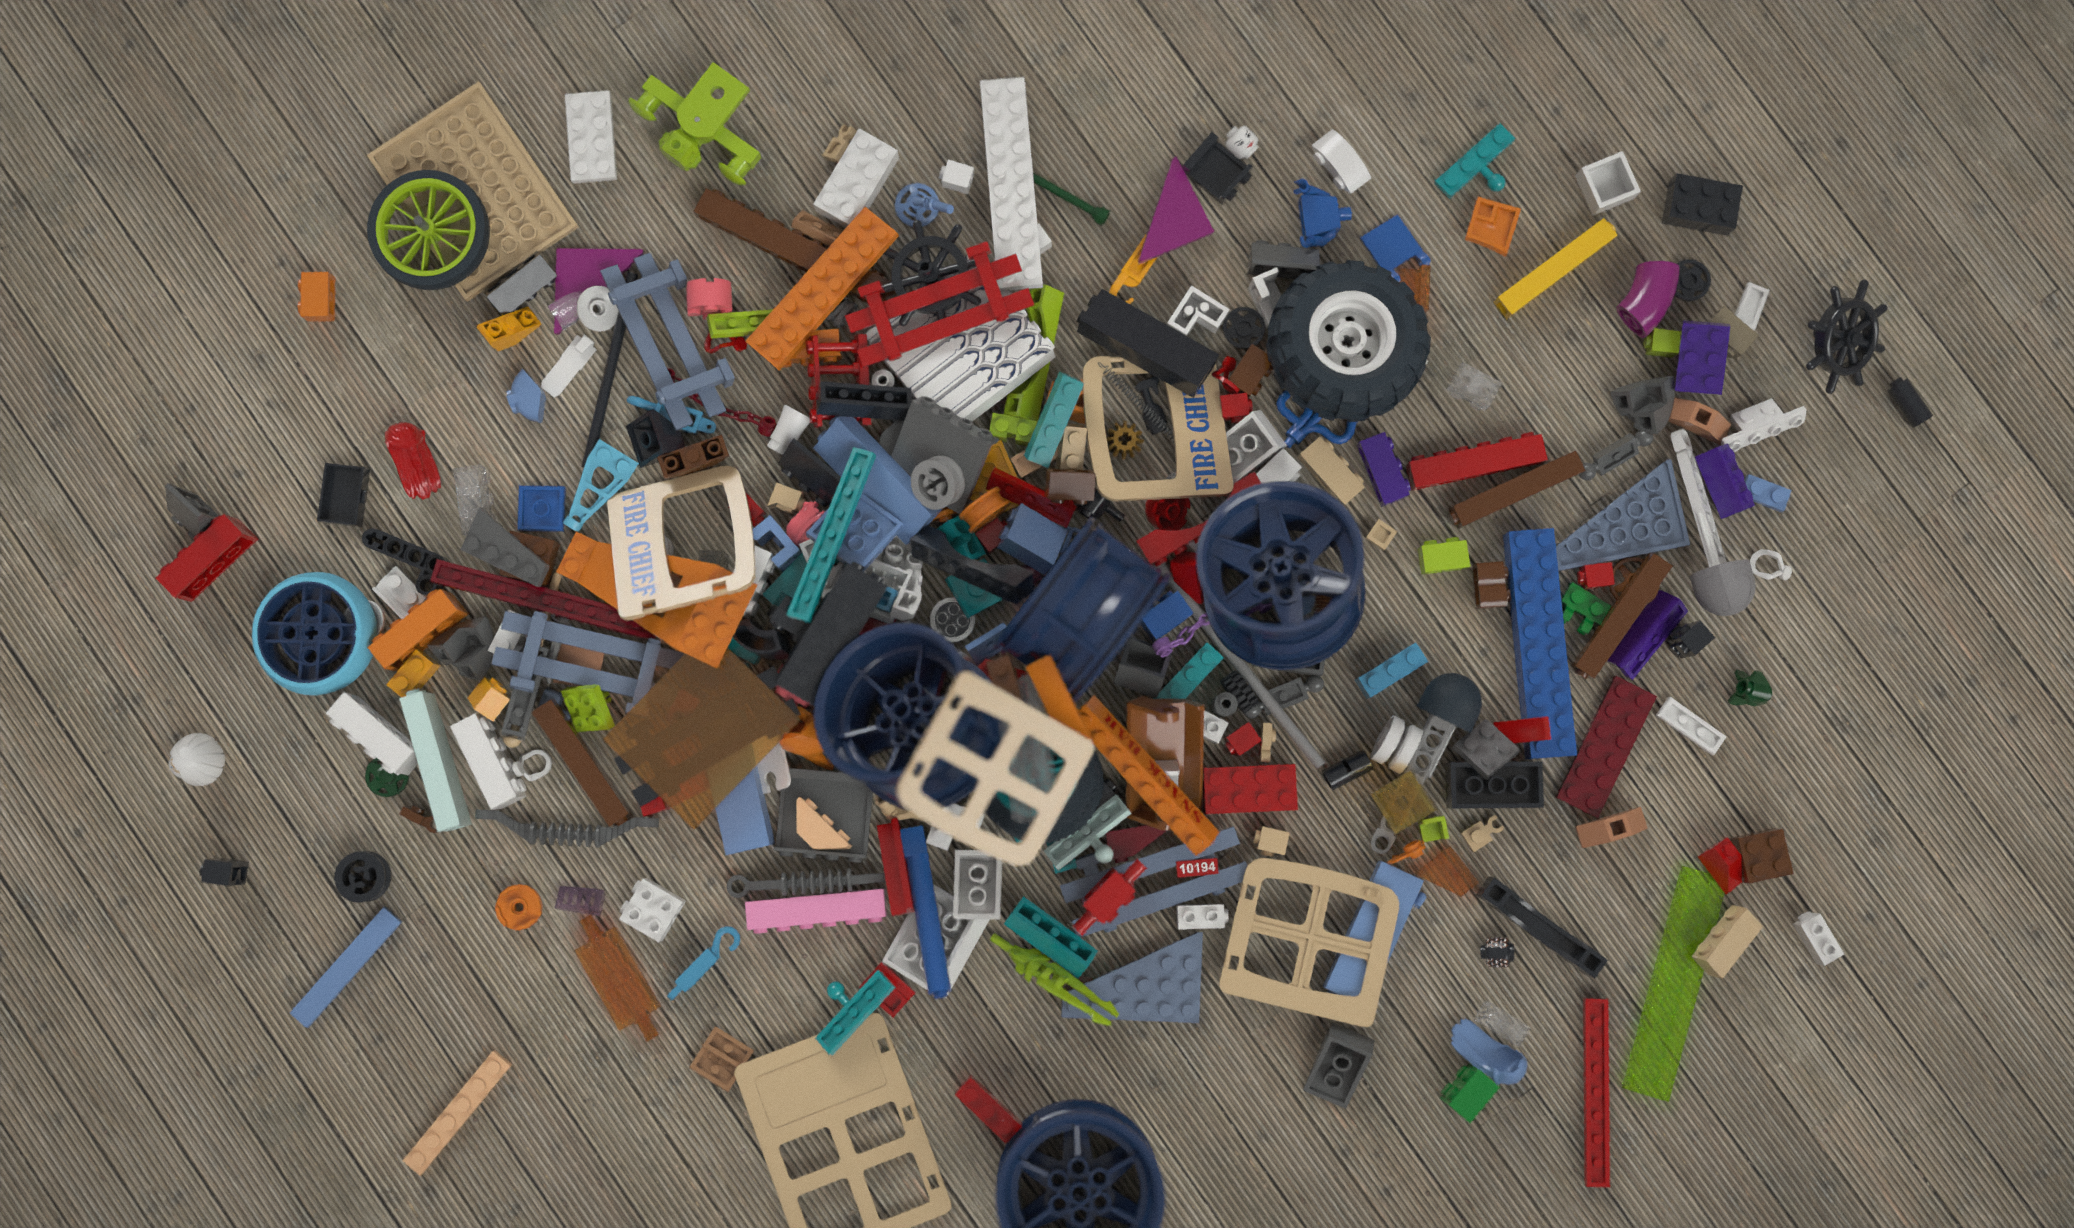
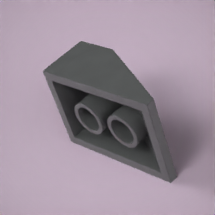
M170 483L165 486L167 510L173 514L172 520L181 527L184 525L189 530L187 534L192 539L200 532L206 531L211 526L212 520L219 516L196 493Z
M1331 1022L1303 1091L1346 1109L1373 1055L1375 1040Z

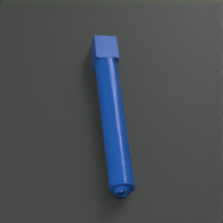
M923 825L900 829L928 995L933 996L934 999L945 998L948 996L947 993L952 990L925 830Z

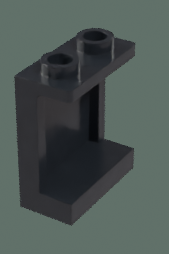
M1211 132L1183 164L1182 169L1191 180L1223 205L1226 200L1230 202L1238 193L1236 189L1241 183L1245 185L1250 180L1253 166L1250 163L1248 165L1244 164L1218 142L1219 137Z

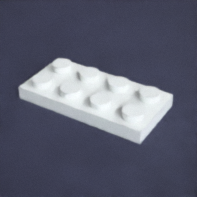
M610 91L565 94L571 182L584 183L617 180Z

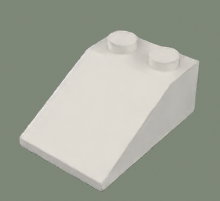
M1261 410L1252 411L1226 432L1233 484L1256 470L1287 446Z
M955 850L953 919L1000 920L1002 860L980 850Z

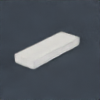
M1671 697L1667 698L1655 715L1710 755H1715L1727 737Z

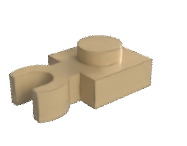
M843 124L839 130L838 137H833L822 156L828 161L838 163L857 130L852 126L848 128Z
M1261 723L1260 738L1262 741L1260 742L1259 762H1270L1271 744L1276 740V729L1272 728L1273 723Z
M1496 815L1488 817L1485 825L1481 821H1477L1460 832L1472 852L1493 840L1490 836L1491 833H1499L1504 829L1503 825L1493 828L1492 822L1498 818Z

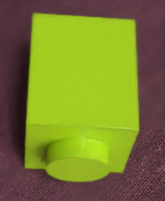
M1655 328L1644 338L1643 347L1646 348L1645 355L1673 358L1679 354L1681 331Z

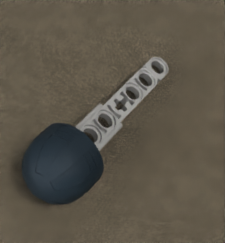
M1446 673L1436 677L1427 685L1417 704V707L1429 712L1430 715L1422 729L1423 735L1420 743L1408 763L1407 769L1381 820V828H1377L1372 838L1371 846L1377 853H1387L1392 849L1397 839L1395 834L1401 831L1427 777L1431 778L1456 726L1472 732V728L1475 726L1476 720H1478L1482 707L1481 693L1477 685L1470 678L1462 674ZM1432 726L1436 727L1438 730L1445 731L1444 735H1442L1438 731L1431 730ZM1431 734L1439 737L1438 746L1433 748L1428 746L1426 741L1427 737ZM1420 755H1426L1429 758V765L1425 768H1420L1416 763ZM1416 776V781L1419 784L1418 786H1412L1410 792H1414L1413 797L1406 792H1401L1402 787L1407 790L1409 786L1407 778ZM1399 796L1408 798L1409 804L1407 808L1400 809L1397 807L1396 800ZM1394 816L1398 819L1399 824L1396 829L1392 830L1387 827L1386 820L1388 817ZM1379 837H1385L1388 840V847L1385 850H1380L1376 846V840Z

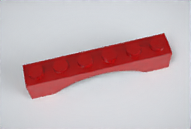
M1255 471L1234 484L1229 498L1246 488L1261 484ZM1207 521L1183 530L1166 531L1155 529L1138 539L1135 544L1145 561L1151 566L1155 565L1158 567L1167 562L1166 557L1172 553L1177 556L1187 550L1186 545L1194 541L1195 544H1198Z

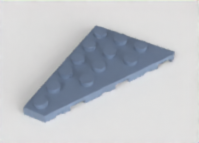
M1671 459L1661 463L1556 546L1558 571L1689 546V536Z

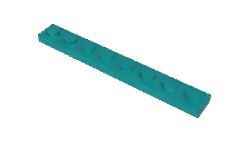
M853 447L787 612L790 618L811 623L876 459L874 452Z

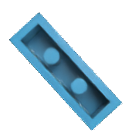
M1413 643L1354 680L1365 698L1368 699L1423 666L1428 660L1418 644Z

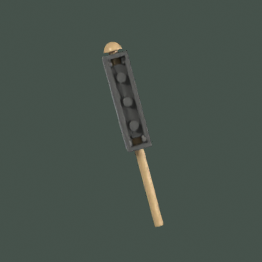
M553 573L549 589L558 591L562 575ZM545 613L548 615L547 621H550L551 614ZM542 639L538 656L547 658L549 649L543 647L544 639ZM532 676L531 681H535L533 693L517 689L512 691L501 731L502 735L508 736L503 737L504 744L507 747L515 748L520 745L521 740L526 738L532 716L531 712L534 709L542 676Z

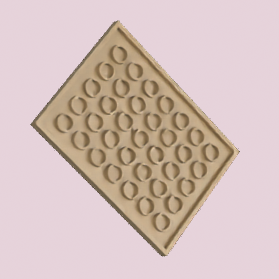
M479 81L367 154L387 185L409 172L436 170L451 174L462 180L479 196L488 214L490 239L486 254L480 265L470 276L455 285L467 302L498 282L534 252L542 253L579 228ZM430 190L415 193L426 218ZM443 191L436 192L434 216L450 196L449 193ZM411 196L400 204L403 210L413 218L420 216ZM459 199L455 200L441 220L465 210L464 205ZM469 217L458 220L443 227V229L470 231ZM443 234L442 238L463 251L469 236ZM440 240L437 243L447 265L460 255L459 252ZM431 244L430 249L442 266L433 244Z

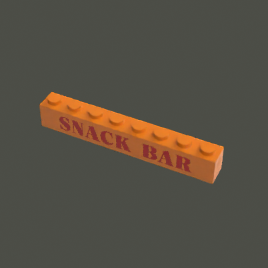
M1093 695L1077 710L1091 737V742L1193 854L1197 856L1212 845L1219 834L1216 827L1100 700Z

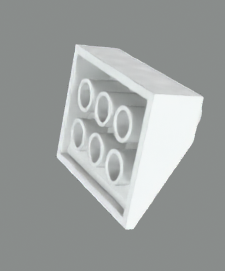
M933 884L952 988L989 920L953 919L954 895ZM915 912L909 913L882 961L928 990Z

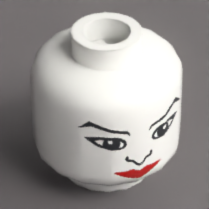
M1234 126L1226 134L1229 139L1226 141L1225 146L1238 159L1243 157L1245 159L1249 158L1258 148V137L1247 126H1241L1239 129Z

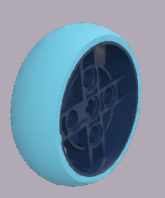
M324 572L298 574L276 585L260 603L252 625L253 649L262 669L280 686L303 695L332 693L355 681L364 672L373 657V654L367 647L372 644V639L377 636L375 614L365 595L356 586L342 577ZM332 591L339 595L347 604L354 623H348L342 611L331 604ZM302 593V603L291 608L282 622H279L286 606ZM315 606H318L319 613L314 616L313 609ZM292 628H294L296 632L293 638L290 637V631ZM339 629L340 637L336 640L334 633ZM318 631V635L313 637V632ZM277 644H281L285 653L299 664L298 675L293 673L284 663ZM352 645L345 661L338 669L328 675V664L340 658L347 646ZM315 651L317 658L312 662L311 654Z

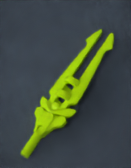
M996 933L991 936L990 941L1009 953L1008 955L1015 963V971L1019 975L1024 974V979L1030 983L1032 976L1035 977L1037 985L1089 1014L1092 1017V1022L1111 1026L1110 1020L1063 989L1064 983L1077 990L1114 1017L1119 1016L1111 1001L1101 1000L1094 992L1056 962L1048 963L1051 958L1041 954L1040 950L1012 945Z

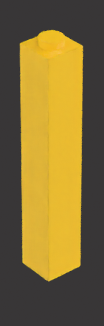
M1603 218L1498 296L1493 303L1506 319L1510 318L1615 239L1618 235L1614 225Z

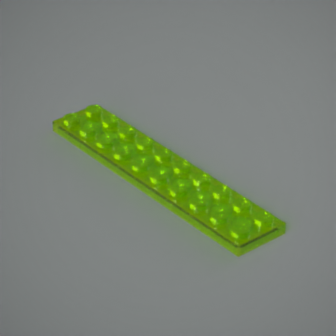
M1681 866L1622 1085L1623 1089L1669 1102L1704 973V970L1692 958V955L1710 934L1711 929L1717 924L1725 894L1709 873Z

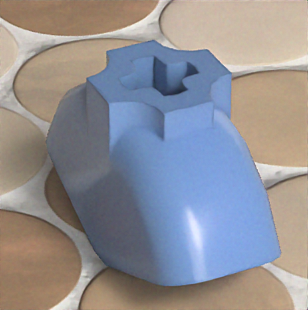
M522 368L514 377L511 390L506 391L508 403L514 414L520 413L530 421L542 423L546 401L545 392Z

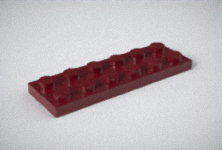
M1618 676L1613 677L1555 798L1594 818H1599L1657 698L1656 695Z

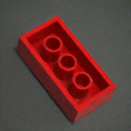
M225 514L219 515L212 520L211 526L206 531H202L195 536L194 542L189 547H185L177 553V558L172 563H168L160 569V574L156 579L174 598L193 602L244 554L258 538L241 520Z
M1296 765L1203 768V813L1223 814L1298 810Z

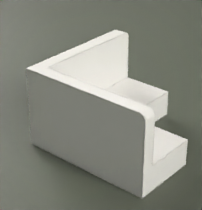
M1278 268L1253 277L1248 287L1254 304L1264 319L1266 329L1268 328L1272 312L1281 296L1275 283L1279 273Z

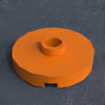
M523 884L512 885L504 889L498 896L499 898L495 905L496 915L501 924L518 931L530 928L537 923L542 915L543 908L541 896L534 888ZM518 903L523 904L522 911L517 910L516 906Z

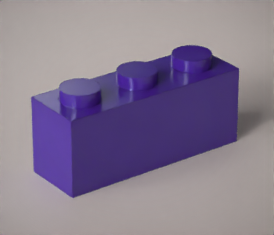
M1385 432L1359 441L1356 446L1380 506L1384 507L1407 498L1410 495L1411 487L1407 478L1402 476L1400 471L1402 470V464L1399 458L1394 456L1392 451L1394 445L1390 436L1387 437Z
M1729 444L1716 447L1695 457L1721 519L1755 506L1753 495L1745 484L1744 474L1739 469L1735 460V453Z

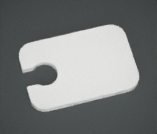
M781 733L770 740L765 735L752 743L763 794L771 792L770 785L766 779L770 771L776 777L775 785L777 790L786 789L791 783L785 750L780 747Z

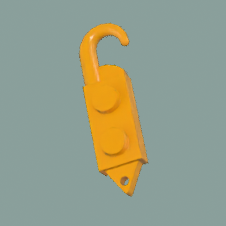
M1146 234L1110 288L1109 293L1116 297L1122 285L1132 288L1140 285L1158 258L1156 257L1141 264L1138 263ZM1130 298L1125 302L1131 304L1134 301V299Z

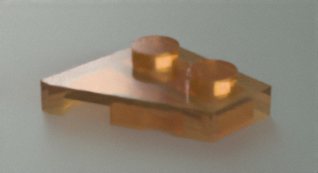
M1448 846L1415 872L1418 877L1460 897L1479 883L1451 846Z

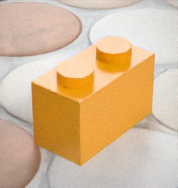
M416 649L386 685L401 698L405 697L408 691L421 690L441 665L424 651Z
M485 676L467 698L474 710L491 721L497 718L510 700L506 694L507 690L501 682L493 677L489 680Z

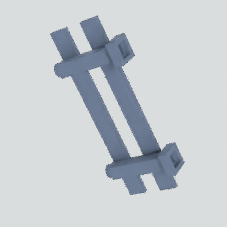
M651 253L634 258L642 278L627 284L618 265L600 270L609 289L608 296L612 305L616 304L657 390L655 392L656 398L660 405H664L675 430L693 424L682 398L695 393L698 394L709 418L726 412L715 386L722 384L724 388L733 385L735 376L726 358L718 360L715 368L707 371L668 290V287L675 285L677 290L686 286L687 277L679 260L669 262L668 269L660 272ZM650 294L689 378L676 383L673 382L634 301L635 299Z
M505 611L501 630L527 635L523 653L497 646L491 665L518 671L517 677L512 676L510 688L533 693L535 688V681H531L533 675L581 686L599 684L603 691L633 697L632 704L627 703L625 714L643 719L648 718L650 708L646 707L647 701L668 706L673 705L678 689L652 683L655 666L683 672L687 654L661 648V641L648 638L647 644L550 622L547 621L548 615L541 612H534L533 616L529 617ZM544 639L642 662L639 677L634 679L540 657L538 652L541 641Z
M1234 826L1219 831L1213 844L1197 856L1183 843L1139 858L1138 860L1147 870L1137 879L1176 866V861L1215 858V852L1239 845L1240 842ZM1095 852L1075 859L1078 870L1083 868L1085 877L1060 885L1065 903L1083 898L1111 869L1098 871L1096 864L1100 862L1097 861ZM1135 860L1115 866L1114 868L1119 873H1124ZM1244 861L1221 870L1218 868L1219 874L1203 875L1133 899L1127 906L1122 905L1117 910L1119 914L1111 923L1106 921L1102 924L1100 921H1096L1083 936L1076 930L1075 933L1081 938L1104 930V933L1111 932L1117 929V925L1209 893H1212L1213 896L1226 892L1225 888L1242 883L1247 863ZM1079 918L1071 920L1072 924H1074Z

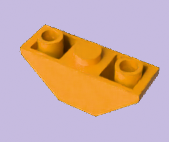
M525 307L478 324L477 329L487 342L499 352L516 345L540 327L542 323L529 307Z

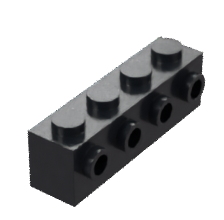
M821 381L816 393V414L905 421L912 402L911 388Z

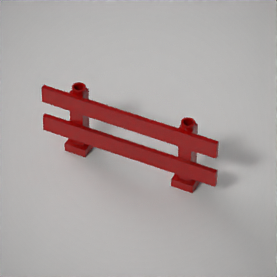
M985 241L966 248L970 261L975 260L977 268L884 302L881 293L885 291L880 281L859 287L860 297L863 300L867 299L869 307L845 315L850 332L854 333L876 325L881 338L880 342L857 350L863 368L889 359V362L902 358V353L994 320L997 323L1010 318V314L1035 306L1029 288L1002 297L997 280L1022 272L1017 254L990 263L988 254L992 252L988 242ZM984 286L989 300L988 303L895 336L890 319Z

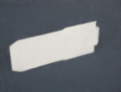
M585 334L582 338L577 335L563 352L562 357L543 379L541 388L553 397L560 395L597 350L593 347L595 342Z

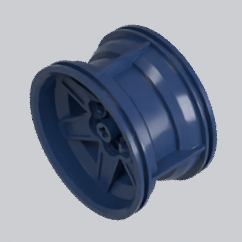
M1292 481L1266 482L1251 486L1231 496L1215 510L1205 524L1197 548L1198 576L1204 592V603L1208 621L1217 638L1230 652L1238 658L1258 667L1274 670H1293L1312 666L1329 658L1339 651L1353 636L1362 619L1366 600L1363 574L1364 546L1356 521L1336 498L1319 488L1304 483ZM1287 530L1300 531L1305 534L1297 540L1291 541ZM1261 535L1262 546L1260 548L1243 544ZM1332 548L1340 560L1343 573L1314 564L1326 550ZM1276 553L1283 554L1282 557H1273ZM1297 560L1305 561L1303 564H1296L1295 562ZM1259 567L1265 568L1262 572L1255 571ZM1225 568L1235 569L1249 576L1230 594L1226 595L1223 589ZM1303 580H1307L1310 582L1307 585L1299 584ZM1262 588L1270 589L1266 593L1259 592ZM1286 594L1292 596L1288 600H1284L1281 598L1283 595ZM1320 594L1333 599L1321 612L1305 621L1303 620L1302 597ZM1273 602L1281 625L1262 623L1249 618L1245 614L1260 604L1265 605Z
M1091 516L993 644L995 649L999 645L1003 646L1004 648L1001 651L1003 655L1008 651L1026 666L1050 655L1074 703L1085 693L1123 646L1170 579V575L1167 573L1160 576L1162 571L1160 567L1155 569L1104 530L1101 522L1096 527L1093 524L1096 518Z
M895 623L875 628L847 645L826 671L815 701L814 722L818 741L828 759L837 768L850 777L865 783L873 793L887 803L910 811L900 803L897 797V786L938 710L948 696L947 694L939 697L946 671L952 673L955 679L960 673L967 671L991 685L992 681L977 666L965 660L952 643L931 628L913 623ZM916 671L914 682L908 683L903 691L893 685L901 678ZM955 694L949 707L955 710L961 697ZM878 703L885 713L877 717L874 726L867 727L871 714ZM968 705L961 711L948 735V739L978 757L990 760L1005 736L1006 721ZM894 747L885 771L876 768L872 764L869 757ZM937 757L920 786V791L931 801L944 808L960 801L974 791L978 785V779L975 775L944 758ZM918 761L911 774L918 777L924 764Z
M1069 1099L1054 1102L1038 1109L1022 1121L1021 1128L1005 1144L998 1165L996 1186V1211L1000 1228H1038L1061 1217L1065 1218L1067 1228H1094L1096 1216L1126 1224L1125 1228H1161L1165 1209V1190L1161 1171L1152 1147L1144 1133L1128 1116L1116 1108L1087 1099ZM1088 1130L1104 1134L1120 1145L1093 1158ZM1064 1132L1062 1159L1059 1160L1035 1150L1047 1138ZM1074 1161H1082L1085 1164L1084 1168L1081 1171L1073 1170L1071 1165ZM1134 1164L1138 1171L1140 1183L1138 1203H1135L1111 1187ZM1021 1170L1046 1188V1191L1023 1209L1020 1206L1018 1197V1182ZM1095 1172H1103L1106 1175L1105 1179L1102 1182H1095L1092 1179ZM1054 1174H1062L1065 1177L1063 1183H1053L1051 1179ZM1083 1186V1191L1079 1192L1075 1190V1187ZM1097 1196H1104L1107 1201L1103 1206H1096L1094 1199ZM1056 1198H1063L1066 1201L1065 1206L1062 1208H1056L1052 1203ZM1077 1209H1084L1087 1215L1083 1219H1077L1074 1217V1212Z

